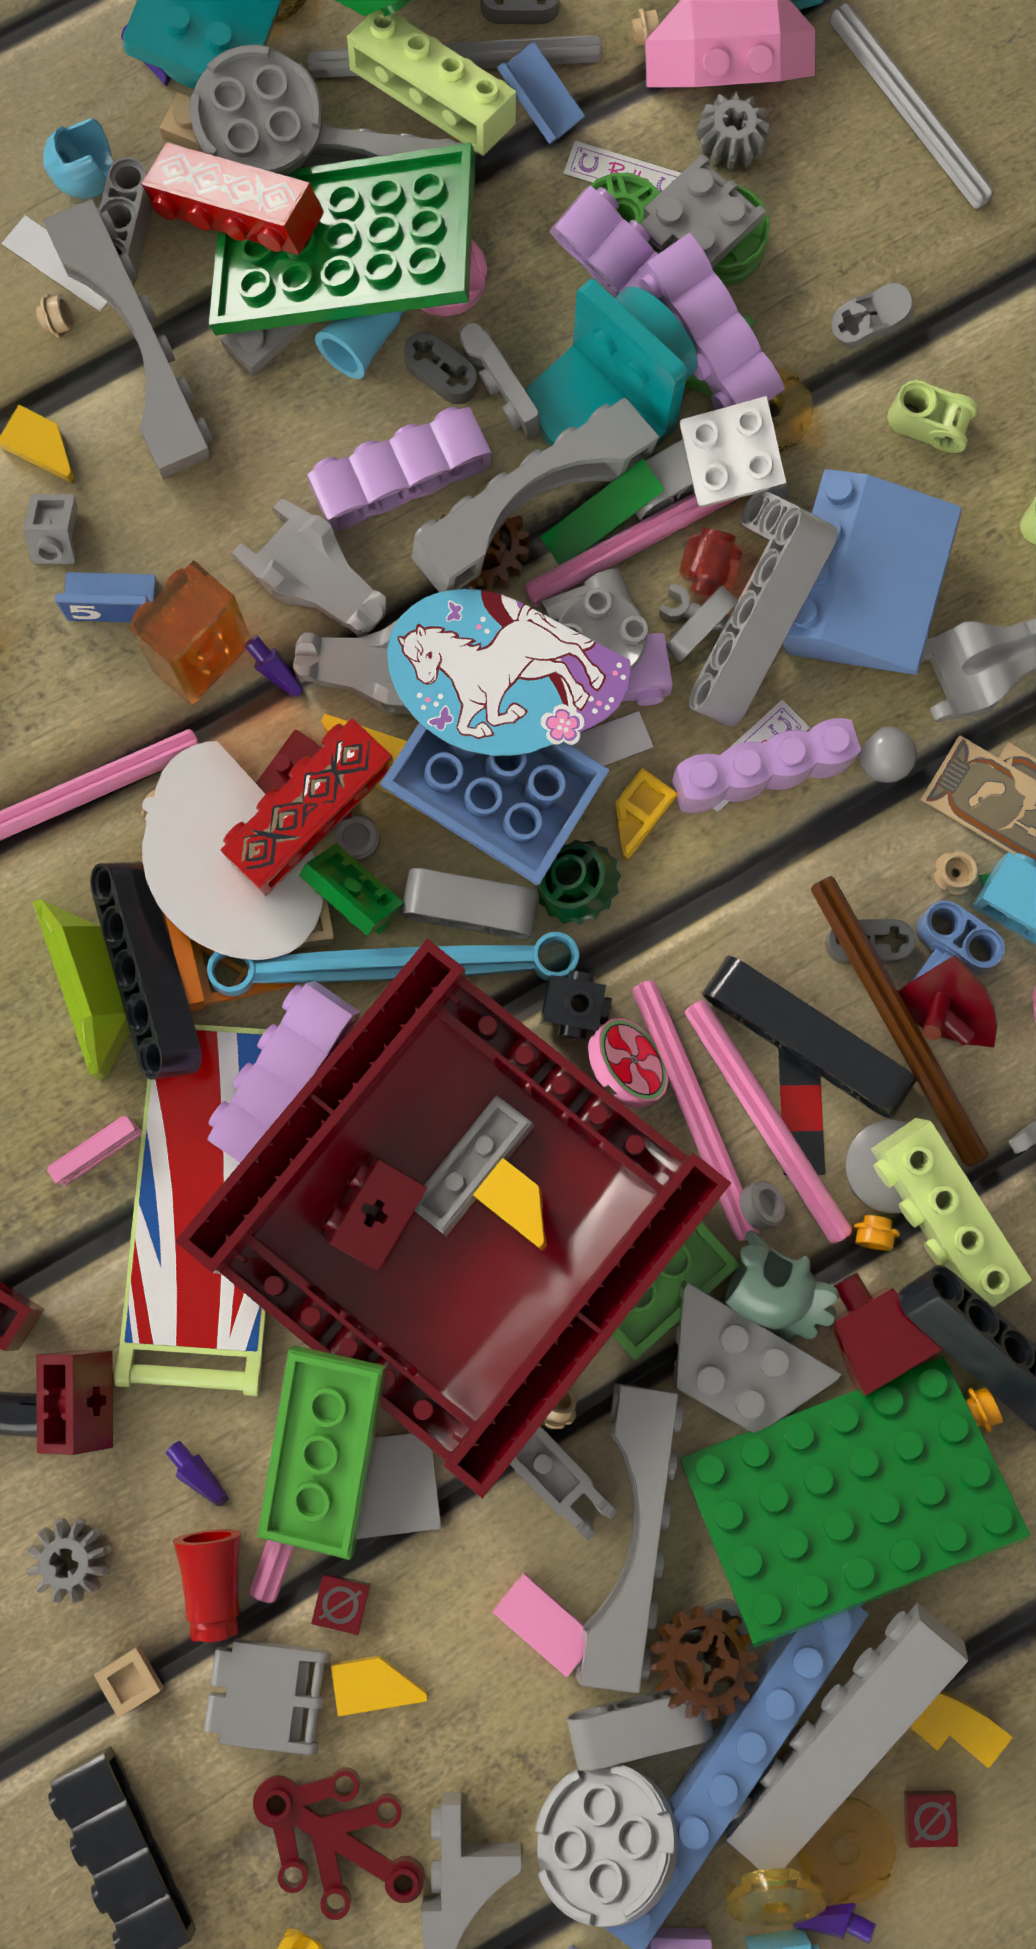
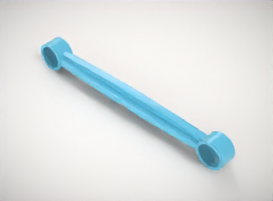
M561 932L547 933L539 938L535 945L438 946L465 968L466 976L534 971L540 978L546 981L550 975L567 978L569 971L575 969L579 959V950L575 941L567 934ZM558 942L569 950L571 954L570 964L565 971L553 972L544 968L538 956L540 949L544 945ZM420 947L282 955L265 960L242 959L249 968L247 977L241 984L232 987H226L218 983L214 973L215 967L220 960L228 956L214 952L208 961L207 973L216 991L230 997L246 993L253 983L392 981Z

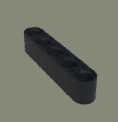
M143 862L99 863L92 869L90 876L91 893L141 1071L150 1080L196 1074L202 1061L201 1046L163 913L147 883Z
M726 956L702 992V996L713 1006L885 1118H894L917 1082V1078L909 1070L733 956Z
M934 1266L904 1286L899 1291L898 1297L904 1314L1036 1431V1345L959 1276L945 1266Z

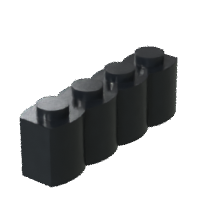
M109 1746L57 1774L50 1782L52 1791L48 1794L49 1803L56 1818L60 1821L65 1819L72 1830L73 1837L70 1839V1849L76 1863L80 1867L86 1866L93 1876L95 1884L91 1886V1894L97 1909L101 1914L108 1913L115 1924L116 1931L112 1935L115 1949H178L189 1943L196 1931L191 1913L182 1894L174 1883L168 1863L159 1845L153 1838L144 1811L131 1790L127 1775L113 1748Z

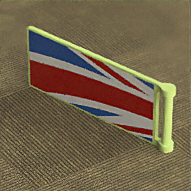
M194 1024L202 1052L201 1065L196 1074L154 1080L147 1078L121 1336L114 1381L116 1387L131 1388L133 1383L238 1390L243 1391L244 1396L258 1397L262 1378L266 1311L222 1274L212 1273L177 1244L175 1240L240 1164V1162L207 1140L213 1129L208 1122L214 1111L223 1101L227 1103L232 1101L237 1091V1088L233 1086V1082L247 1063L252 1065L256 1063L262 1051L257 1045L267 1029ZM135 1349L247 1357L245 1371L135 1364Z

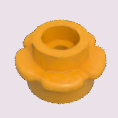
M873 1215L864 1216L863 1223H856L853 1227L857 1231L855 1244L882 1251L893 1250L895 1237H900V1232L896 1229H891L892 1220Z
M986 1387L976 1391L972 1388L968 1389L969 1399L965 1401L978 1427L982 1426L987 1433H991L992 1426L1003 1422L991 1392Z

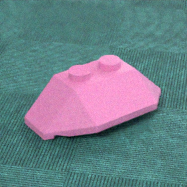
M680 0L655 31L645 40L646 87H705L776 82L815 76V28L790 0Z

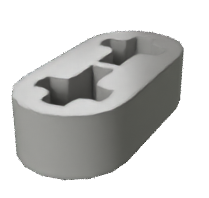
M721 585L666 643L667 651L678 662L682 661L735 606L738 600Z

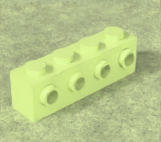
M380 9L366 17L347 36L349 67L351 71L462 143H472L473 149L484 156L515 125L516 91L505 81L493 77L476 66L470 59L464 58L452 51L437 38L419 30L404 17L394 13L384 17Z
M915 1118L870 1149L878 1160L873 1164L876 1173L887 1187L891 1188L894 1186L903 1200L898 1204L901 1212L913 1227L920 1226L928 1239L924 1243V1247L937 1265H945V1267L952 1270L992 1307L1032 1281L931 1121Z

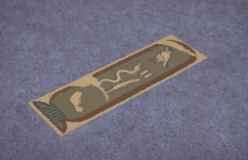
M959 735L920 800L1014 855L1016 853L1024 854L1036 861V780Z

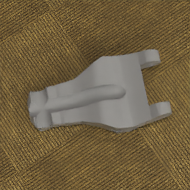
M280 499L272 508V511L285 524L258 554H255L240 543L231 553L232 557L278 602L317 608L344 628H349L358 638L366 636L386 615V597L379 591H374L348 565L337 543L331 524L320 515H312L291 502Z
M1036 618L1008 627L993 626L980 622H963L927 640L921 663L930 660L947 700L930 708L935 722L967 716L977 717L990 712L1021 678L1036 671Z
M397 621L381 631L359 638L320 637L306 632L299 637L295 646L293 669L301 683L314 682L322 687H332L354 692L388 715L411 714L394 688L387 662L389 636Z

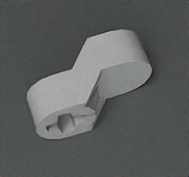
M889 283L873 293L857 296L835 311L831 323L833 334L842 345L848 348H857L874 338L892 334L911 320L915 309L913 297L910 291L899 283Z

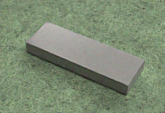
M496 1095L424 1184L427 1190L414 1211L443 1235L447 1236L475 1202L476 1198L473 1196L475 1191L502 1158L508 1161L535 1127L533 1123Z

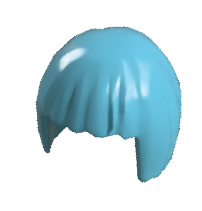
M89 118L70 127L61 126L55 130L46 140L43 152V166L56 187L63 193L79 199H89L103 193L108 171L114 161L102 125L96 119Z

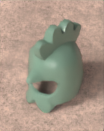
M749 1230L745 1237L751 1245L742 1247L740 1251V1266L735 1269L724 1294L723 1303L749 1321L762 1327L775 1329L776 1335L790 1343L794 1340L795 1335H800L804 1339L815 1338L819 1331V1324L830 1326L835 1322L836 1310L832 1305L839 1298L838 1290L827 1283L816 1281L810 1272V1260L806 1255L799 1260L790 1259L771 1248L759 1234Z

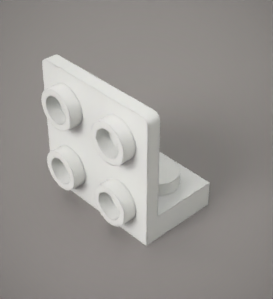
M767 396L688 417L680 421L697 503L700 507L718 504L766 490L780 498L789 496Z

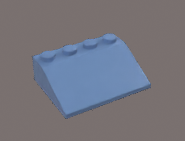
M824 469L812 514L833 524L837 528V539L782 643L787 655L918 675L961 518L962 507L869 474Z
M419 723L380 783V786L538 886L603 782L609 769L564 741L561 744H553L531 753L491 756L464 750L449 744Z

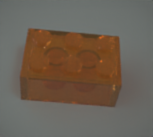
M194 560L185 569L180 568L168 578L165 583V590L153 602L148 601L137 609L133 615L132 623L128 627L152 671L191 706L246 651L244 644L251 638L236 597Z

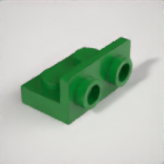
M337 843L308 861L299 874L317 894L324 897L351 924L358 927L367 936L374 931L378 934L383 933L404 904L398 896Z

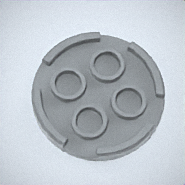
M264 45L235 47L219 54L207 64L208 68L198 80L190 99L191 123L195 138L203 153L284 176L299 168L315 149L322 127V108L319 92L313 78L301 63L297 64L289 57L272 51L269 46Z
M621 1764L590 1771L576 1769L565 1776L554 1787L543 1804L535 1832L538 1833L537 1855L540 1868L538 1876L551 1901L564 1914L578 1922L592 1926L618 1927L636 1921L658 1903L674 1873L678 1852V1834L671 1807L664 1794L651 1779L639 1771Z

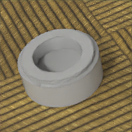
M352 815V819L341 821L336 826L334 843L341 846L358 862H363L370 859L377 852L380 836L376 825L371 819L363 815Z
M758 1181L742 1190L740 1208L744 1218L753 1228L766 1230L779 1225L783 1221L785 1203L781 1193L773 1184L768 1181Z

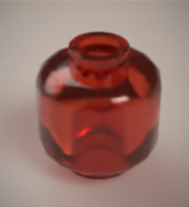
M702 528L700 534H694L688 538L679 573L684 580L691 583L689 591L710 597L721 585L727 590L734 587L743 557L741 547L735 543L736 536L716 529Z

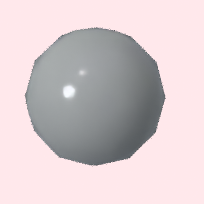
M882 727L868 739L859 753L860 765L865 773L879 782H896L904 778L915 766L917 758L914 741L908 733L897 727Z

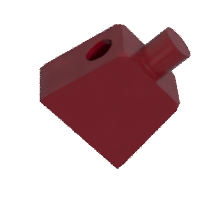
M858 1273L843 1279L833 1286L838 1290L839 1298L847 1310L837 1315L835 1322L830 1327L855 1390L858 1389L860 1394L868 1395L943 1350L904 1314L899 1303V1294L893 1288H884L871 1295Z

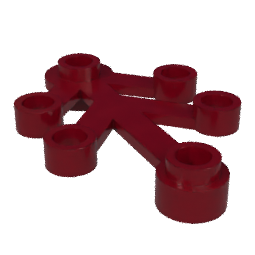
M343 1767L338 1769L333 1776L297 1785L286 1776L276 1775L269 1777L258 1786L254 1794L253 1810L257 1819L264 1826L274 1830L281 1861L278 1883L285 1892L297 1893L301 1891L309 1877L307 1863L299 1858L295 1826L311 1836L324 1891L320 1907L322 1913L328 1919L339 1920L348 1913L351 1905V1893L343 1885L336 1852L385 1882L387 1894L396 1902L409 1903L421 1894L425 1873L417 1859L411 1856H400L391 1860L348 1833L375 1824L383 1829L396 1826L402 1814V1804L396 1795L385 1793L380 1795L375 1802L321 1816L306 1807V1805L330 1797L339 1802L353 1800L358 1794L360 1787V1777L354 1769ZM343 1776L349 1777L354 1783L353 1790L348 1793L339 1791L336 1787V1780ZM274 1795L283 1797L286 1802V1808L279 1812L272 1810L268 1803L269 1798ZM383 1803H391L396 1809V1814L390 1819L382 1818L378 1813V1807ZM290 1867H296L301 1871L303 1878L297 1883L289 1882L285 1877V1870ZM400 1875H408L413 1880V1886L408 1890H400L395 1884V1879ZM331 1894H339L344 1898L345 1905L340 1909H333L328 1905L327 1898Z

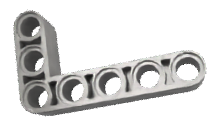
M762 491L750 496L743 509L741 523L770 541L696 680L689 698L691 710L728 727L737 725L745 715L837 539V528L833 524L768 491Z

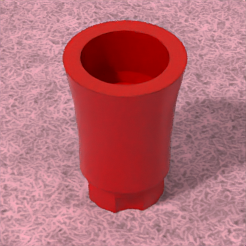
M238 1530L199 1531L179 1536L173 1540L181 1572L186 1621L190 1622V1639L194 1642L222 1641L238 1634L237 1616L240 1614L238 1570L241 1532Z

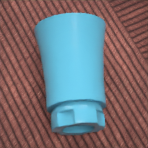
M406 311L333 320L315 335L316 345L324 358L334 368L350 378L361 379L365 375L374 356L387 337L400 323V317Z

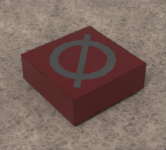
M324 1573L311 1624L359 1635L371 1584Z
M903 1791L905 1839L908 1847H958L956 1794L953 1791Z

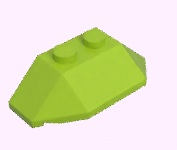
M45 900L33 901L32 903L89 1076L97 1080L108 1078L130 1034L102 929L100 926Z

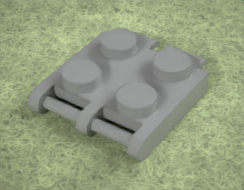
M702 154L644 208L643 218L645 220L640 225L649 233L651 237L649 241L661 252L671 243L674 244L690 232L702 247L713 268L763 221L767 211L761 205L755 207L737 191L739 186L733 180L727 182L709 166L710 160Z
M235 1639L233 1648L217 1647L215 1649L210 1685L227 1687L226 1693L210 1692L204 1731L220 1733L219 1744L303 1755H317L319 1743L314 1740L318 1710L324 1708L325 1697L321 1696L324 1664L330 1663L331 1651L244 1639ZM315 1662L311 1694H307L310 1664ZM309 1708L304 1740L301 1739L304 1709Z

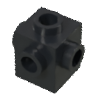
M569 971L568 978L550 975L547 979L539 1024L559 1027V1036L585 1040L586 1032L596 1033L599 1029V1024H604L609 1019L612 998L604 996L606 985L595 983L596 975L585 972ZM571 999H578L582 1002V1012H576L572 1009Z

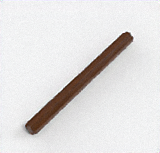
M829 876L815 883L811 887L814 898L913 1075L917 1078V1082L964 1165L969 1167L979 1164L988 1157L986 1147L834 877Z

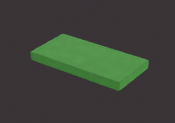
M295 1345L288 1350L257 1534L258 1538L348 1560L351 1559L355 1552L387 1366Z

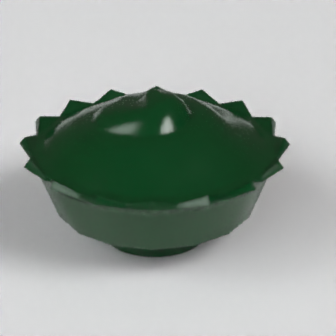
M574 840L569 844L563 845L540 884L535 887L539 893V904L546 907L549 916L557 917L563 924L573 921L580 925L586 919H597L601 911L610 908L612 898L619 893L617 883L621 875L616 869L617 859L609 855L607 847L598 846L593 840L586 842Z

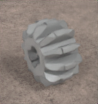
M737 90L732 95L731 100H727L721 94H718L714 100V105L706 104L702 110L701 120L697 124L696 130L697 140L700 141L699 149L701 155H712L711 162L713 167L720 162L727 163L726 166L729 172L735 167V163H739L747 169L752 163V158L760 159L764 153L765 142L770 134L769 123L766 122V109L754 108V96L746 101L739 100L740 97Z
M65 1518L56 1520L54 1531L45 1527L38 1532L37 1535L42 1545H32L28 1549V1555L40 1561L27 1568V1574L35 1576L41 1573L43 1580L37 1584L36 1592L42 1593L53 1586L52 1601L55 1603L61 1602L67 1592L73 1603L80 1602L84 1597V1589L91 1593H95L100 1589V1582L95 1575L105 1576L110 1572L111 1567L107 1563L99 1561L98 1558L109 1554L111 1547L105 1544L96 1547L94 1541L102 1535V1530L97 1527L85 1535L86 1519L84 1518L75 1520L72 1528H70ZM69 1550H72L71 1559L78 1562V1565L71 1570L66 1569L67 1561L60 1558V1555Z

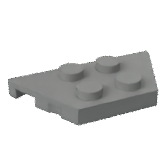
M684 1280L680 1286V1296L682 1297L680 1324H677L676 1334L678 1355L674 1361L673 1385L680 1391L747 1430L756 1433L774 1424L839 1379L841 1373L765 1327L742 1317L724 1303Z

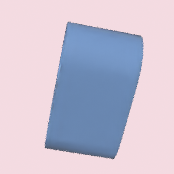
M944 900L936 902L918 918L916 923V934L919 941L933 953L914 980L954 955L971 969L975 975L985 973L1002 960L1005 953L1004 941L994 929L958 904ZM933 915L942 916L948 921L950 925L949 935L939 934L933 929L931 924ZM971 942H979L986 948L988 952L986 962H980L971 955L969 950Z

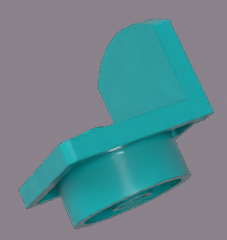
M137 0L123 35V50L128 56L163 69L169 77L179 84L195 89L201 75L208 68L207 64L219 54L244 45H267L283 0Z
M589 279L577 290L573 345L526 388L527 395L539 412L541 436L551 447L559 435L572 426L578 429L589 421L591 415L604 404L612 406L626 397L659 436L656 448L677 428L686 380L698 367L697 353L683 325L654 295L639 287L630 286L626 287L614 298L596 280Z

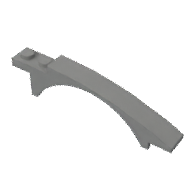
M442 1792L441 1808H432L431 1839L441 1840V1860H432L431 1886L432 1893H441V1895L423 1896L421 1917L424 1949H456L464 1931L483 1904L501 1886L521 1873V1842L462 1843V1792Z

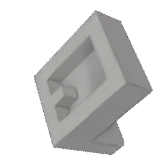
M31 494L23 526V534L32 563H75L76 552L72 540L78 511L75 494Z

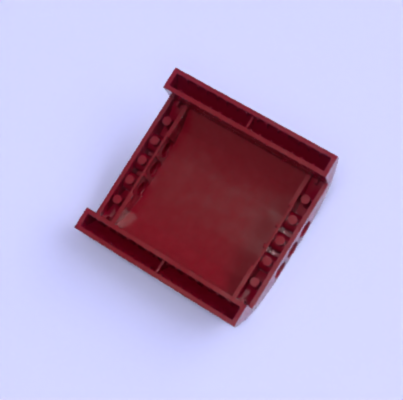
M427 938L175 1242L212 1273H219L226 1277L312 1350L387 1366L380 1407L445 1461L444 1467L483 1499L731 1185V1182L694 1152L687 1156L470 982L466 978L465 968ZM496 1095L530 1120L535 1126L507 1162L542 1189L543 1222L547 1246L543 1251L478 1199L475 1200L447 1236L443 1235L414 1211L379 1271L330 1245L323 1238L322 1234L326 1228L322 1227V1222L327 1211L334 1202H342L350 1188L346 1183L352 1169L360 1160L365 1162L370 1153L424 1185ZM367 1203L361 1209L365 1215L372 1214L373 1216L379 1210L375 1204L369 1205Z

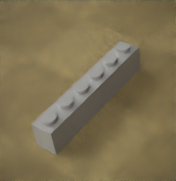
M916 1603L908 1614L901 1611L892 1619L885 1631L887 1638L876 1650L870 1647L862 1653L853 1667L855 1674L844 1687L840 1684L835 1685L822 1701V1712L812 1723L805 1720L798 1726L790 1738L789 1745L791 1747L780 1759L776 1756L773 1757L759 1778V1783L750 1792L729 1823L726 1841L772 1881L775 1880L968 1662L965 1642L919 1603Z

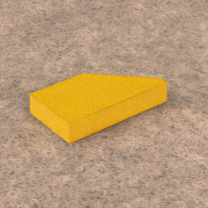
M18 405L0 435V447L71 483L74 475L57 423Z
M643 767L614 805L622 858L627 862L678 795L677 792Z
M502 1158L473 1196L543 1251L547 1246L543 1222L542 1189Z
M381 1655L335 1662L331 1665L338 1716L427 1702L428 1700L426 1689L415 1684Z

